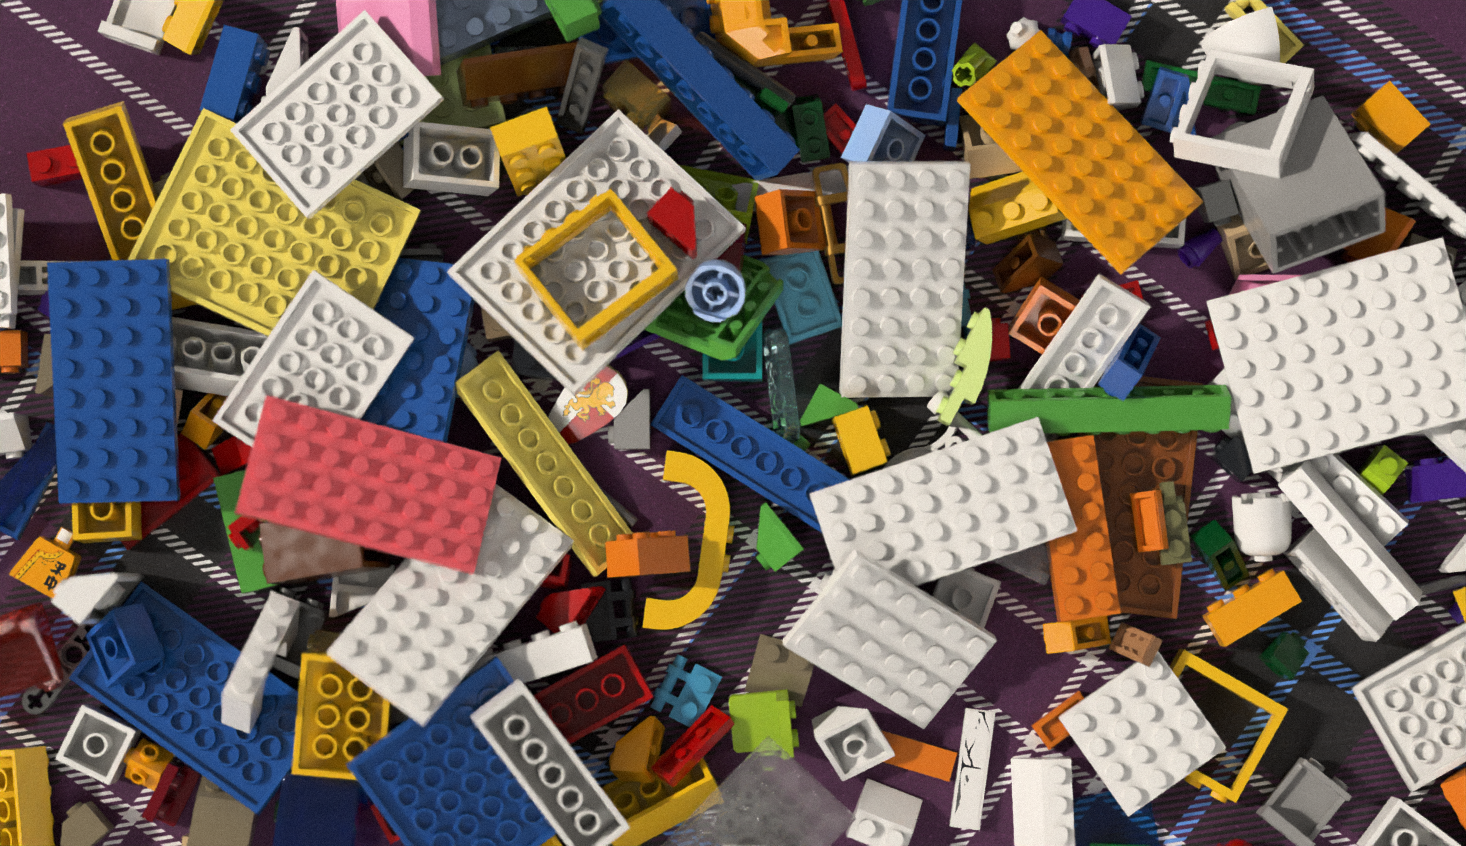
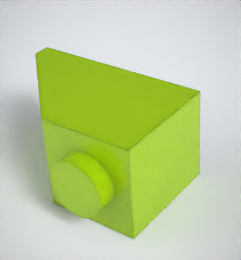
M1377 446L1357 473L1383 495L1391 487L1408 462L1387 446Z

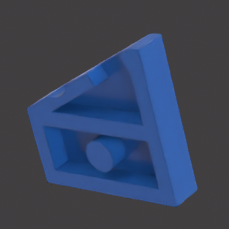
M1163 67L1159 68L1140 120L1142 125L1169 133L1172 132L1173 127H1178L1181 107L1183 104L1187 105L1189 101L1190 82L1187 74ZM1195 125L1193 126L1191 135H1196Z

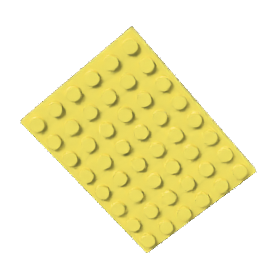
M203 108L128 260L169 259L171 292L269 337L313 270L374 310L421 210L354 179L309 220L230 131L236 123Z

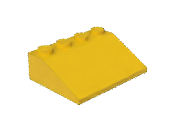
M302 653L292 774L357 780L346 764L391 732L393 704L329 657L327 653Z

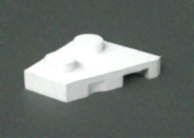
M390 565L391 568L334 577L329 617H336L367 605L395 572V565Z

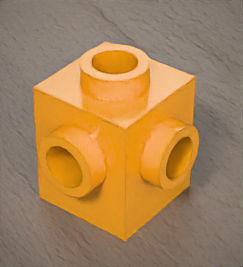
M142 738L136 748L131 747L125 756L124 763L127 764L124 777L154 791L167 764L173 761L174 754L160 745Z

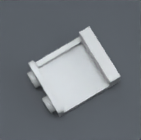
M114 0L107 21H101L98 32L106 38L159 56L165 41L163 40L165 32L162 31L163 24L168 15H174L177 5L174 4V0Z

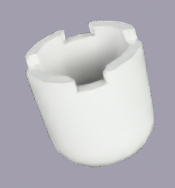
M1269 492L1241 494V497L1232 496L1234 539L1237 548L1242 553L1254 556V561L1268 562L1272 561V555L1281 554L1288 549L1291 543L1292 501L1285 493H1281V497L1270 498Z

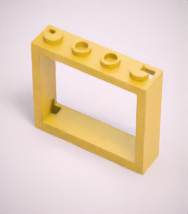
M611 188L598 197L594 195L590 199L589 205L582 210L577 209L571 212L565 218L563 224L557 228L552 227L543 233L540 241L533 246H525L523 248L524 251L514 259L517 270L582 351L678 280V271ZM609 211H612L658 267V270L587 323L577 328L531 269Z
M1179 649L1170 665L1177 678H1179L1184 667L1187 666L1271 714L1269 721L1230 789L1197 770H1194L1184 778V781L1200 789L1202 784L1212 790L1210 796L1224 804L1228 799L1236 803L1287 713L1288 708L1190 652Z

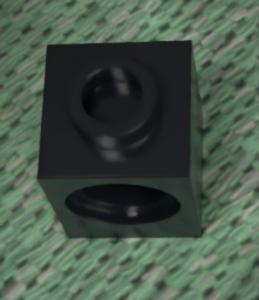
M1237 436L1229 439L1224 437L1213 448L1216 453L1211 459L1236 482H1242L1251 473L1252 466L1246 444Z

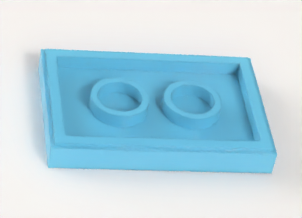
M819 251L776 255L762 260L770 268V274L777 281L780 278L784 282L783 291L774 304L789 345L842 327V316Z

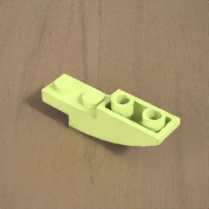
M985 307L980 313H973L967 324V328L971 329L966 340L960 338L953 351V354L957 355L954 363L964 369L963 371H956L950 382V386L954 387L949 398L943 396L936 409V412L940 414L937 421L946 426L951 424L962 401L970 405L975 404L987 374L992 347V322L990 310Z

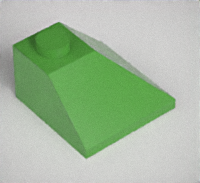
M765 502L760 507L756 546L760 554L756 556V559L766 571L772 568L776 572L801 552L803 547Z

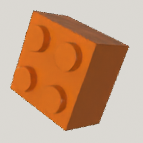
M1040 277L1009 324L1008 334L1043 354L1080 300L1045 278Z
M676 530L616 535L617 541L605 542L608 577L690 572L688 536H676Z

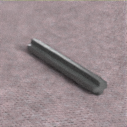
M705 32L697 34L695 39L700 44L706 45L713 52V58L720 65L728 68L732 73L757 90L766 87L789 103L788 107L793 104L796 95Z

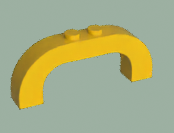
M668 450L666 452L663 481L683 483L696 489L705 502L706 518L698 576L694 587L685 596L676 600L646 598L642 628L659 630L674 629L689 624L709 608L718 593L722 572L728 573L731 555H725L726 543H732L734 526L729 525L730 503L728 494L718 474L707 463L695 456Z

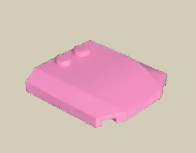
M336 0L338 33L365 10L423 76L441 75L436 0Z

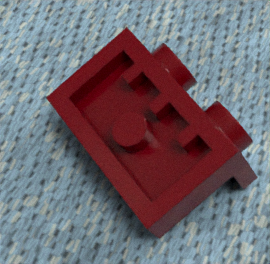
M177 761L169 762L142 818L150 822L159 820L172 827L176 826L201 774Z

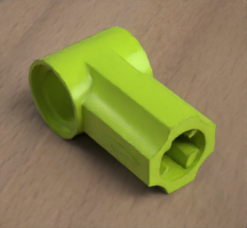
M973 43L952 69L953 81L960 87L964 85L971 87L977 80L985 76L997 61L978 44Z

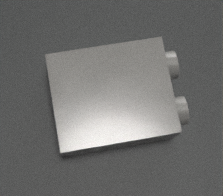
M1324 96L1309 101L1280 178L1215 166L1216 176L1219 181L1229 179L1239 216L1273 274L1386 232L1384 191ZM1287 104L1276 113L1256 121L1234 123L1224 129L1221 134L1213 136L1212 139L1270 150Z

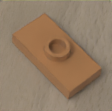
M1122 622L1109 649L1150 667L1163 640Z

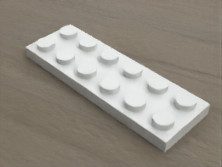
M1098 274L1018 389L1093 388L1149 310V303ZM1044 433L1047 442L1055 441L1059 436L1054 433Z

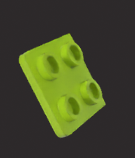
M787 689L733 694L729 697L730 717L735 724L731 728L735 752L743 753L781 749L782 758L794 757L793 747H799L797 729H791L790 719L796 718L795 700L789 701Z

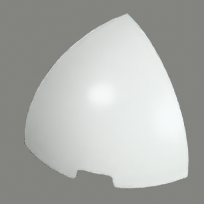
M1272 7L1246 14L1214 30L1201 42L1205 54L1208 55L1211 49L1280 62L1279 33ZM1238 79V81L1244 83L1266 85L1264 83Z

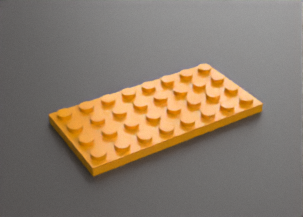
M1041 30L957 99V102L1120 275L1204 202L1113 105L1108 104L1107 99Z

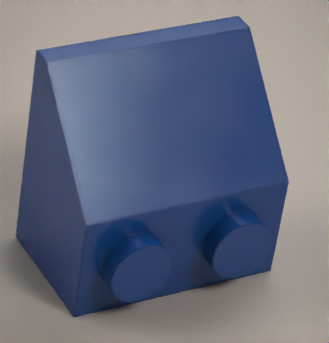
M143 603L113 608L86 634L107 688L118 685L153 668L165 657L162 643L158 640L151 617Z

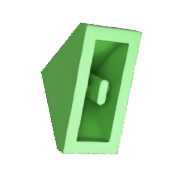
M819 384L800 420V426L805 427L859 408L854 401L846 397L841 398V394Z

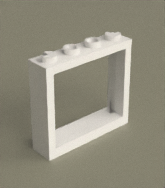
M1210 49L1205 61L1201 60L1199 64L1196 83L1192 82L1190 85L1189 101L1187 105L1183 104L1181 107L1180 123L1178 127H1173L1170 142L1174 144V156L1185 160L1280 178L1314 90V69ZM1215 74L1293 89L1270 150L1191 135Z

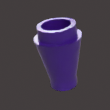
M1211 228L1205 233L1184 241V245L1177 250L1178 256L1187 267H1199L1217 245L1222 242V237L1217 230Z

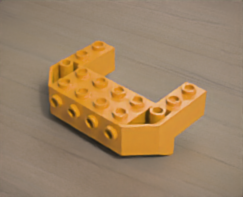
M706 0L708 5L711 4L712 16H710L709 25L711 33H715L716 41L755 67L832 60L843 52L838 23L788 28L787 17L772 19L769 0Z

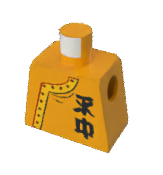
M61 526L54 541L47 537L39 536L13 567L9 575L53 599L56 595L53 593L56 586L65 578L69 580L70 577H75L81 560L80 555L69 550L74 541L73 532Z

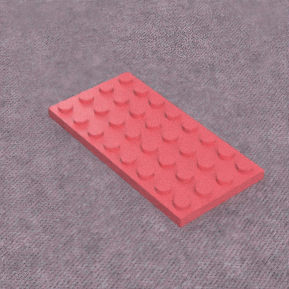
M266 395L235 514L473 575L501 458Z

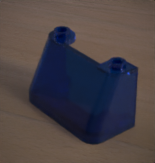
M291 768L284 776L273 846H354L359 813L369 809L374 805V802L358 780L292 774Z

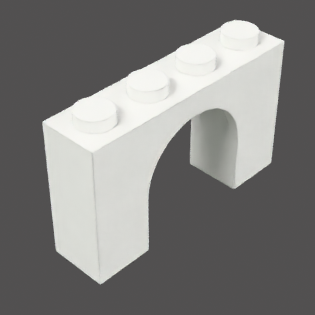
M271 592L222 692V724L248 734L251 733L262 710L263 690L275 657L280 655L286 658L298 634L299 601Z

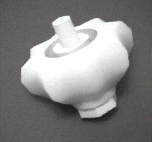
M1023 17L1019 21L1012 23L1010 31L1006 35L1010 48L1018 49L1039 32L1038 22Z

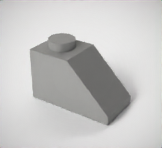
M643 389L614 418V426H608V443H614L615 450H650L649 389Z

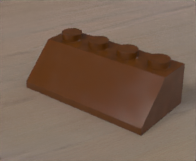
M578 42L463 59L456 71L462 105H471L472 109H480L489 106V102L500 101L501 105L517 102V98L529 96V100H539L546 98V94L555 92L558 93V96H563Z

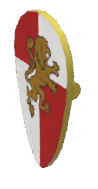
M607 365L576 396L566 388L563 389L549 415V420L568 445L578 442L599 430L622 411L627 403L628 396L626 381L617 370Z

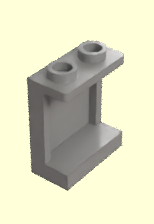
M1300 757L1256 812L1296 846H1314L1313 840L1344 801H1349L1352 798L1346 792L1349 787L1334 776L1331 780L1322 773L1325 767L1312 757L1309 760Z

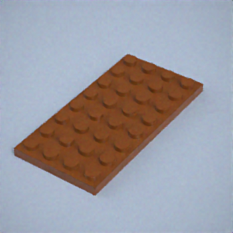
M1142 376L1134 387L1203 385V383ZM1100 377L1099 380L1096 382V384L1094 385V387H1101V386L1098 385V383H1099L1101 377ZM1191 430L1188 433L1161 431L1157 434L1132 431L1126 435L1114 432H1101L1099 435H1094L1120 612L1177 619L1183 563L1161 565L1159 550L1138 552L1130 493L1160 490L1159 483L1174 481L1176 496L1182 495L1183 503H1185L1188 523L1198 430ZM1077 433L1076 438L1091 435H1087L1085 433Z

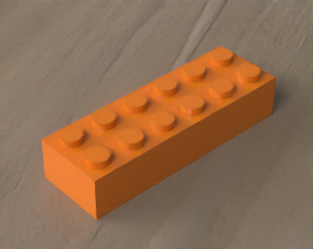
M1094 435L1049 441L1047 444L1077 528L1076 532L1045 542L1057 622L1121 614Z

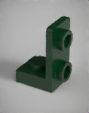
M812 94L796 97L790 108L794 116L801 161L805 163L829 158L830 151L822 102L819 95Z

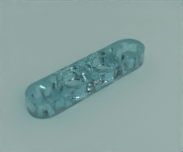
M768 329L763 335V349L773 429L777 435L790 443H795L799 439L800 425L789 339L784 329Z

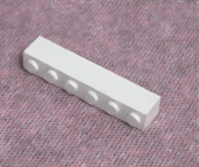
M1309 460L1297 463L1282 475L1278 484L1280 489L1395 621L1419 604L1423 591Z

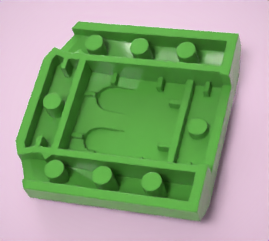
M745 255L741 270L746 285L745 300L737 314H733L731 317L725 318L724 321L720 322L706 321L696 316L692 311L693 308L686 301L684 290L644 330L719 360L736 358L782 293L784 282L780 278L777 281L770 274V268L764 262Z

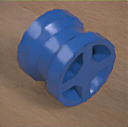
M1049 28L1046 36L1068 57L1072 32L1058 33L1054 28Z

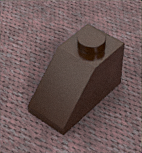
M1029 233L992 271L1000 292L1008 293L1033 286L1040 277L1048 280L1064 263L1054 241Z

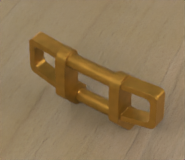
M837 163L816 167L812 170L811 174L816 193L814 198L815 204L820 209L827 246L824 247L825 256H828L832 283L842 284L844 283V277L838 276L834 255L845 253L846 243L838 244L831 204L848 202L849 174L845 164ZM833 170L840 171L847 191L823 196L819 174Z

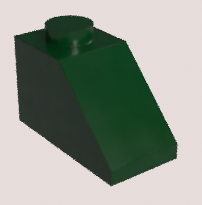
M1215 519L1190 536L1199 555L1225 592L1250 575L1234 540Z
M1281 632L1258 658L1279 678L1292 680L1309 652L1304 648L1306 642L1295 632L1291 634Z

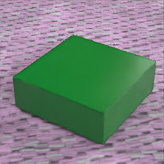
M766 87L759 90L754 96V102L773 116L784 113L789 103Z

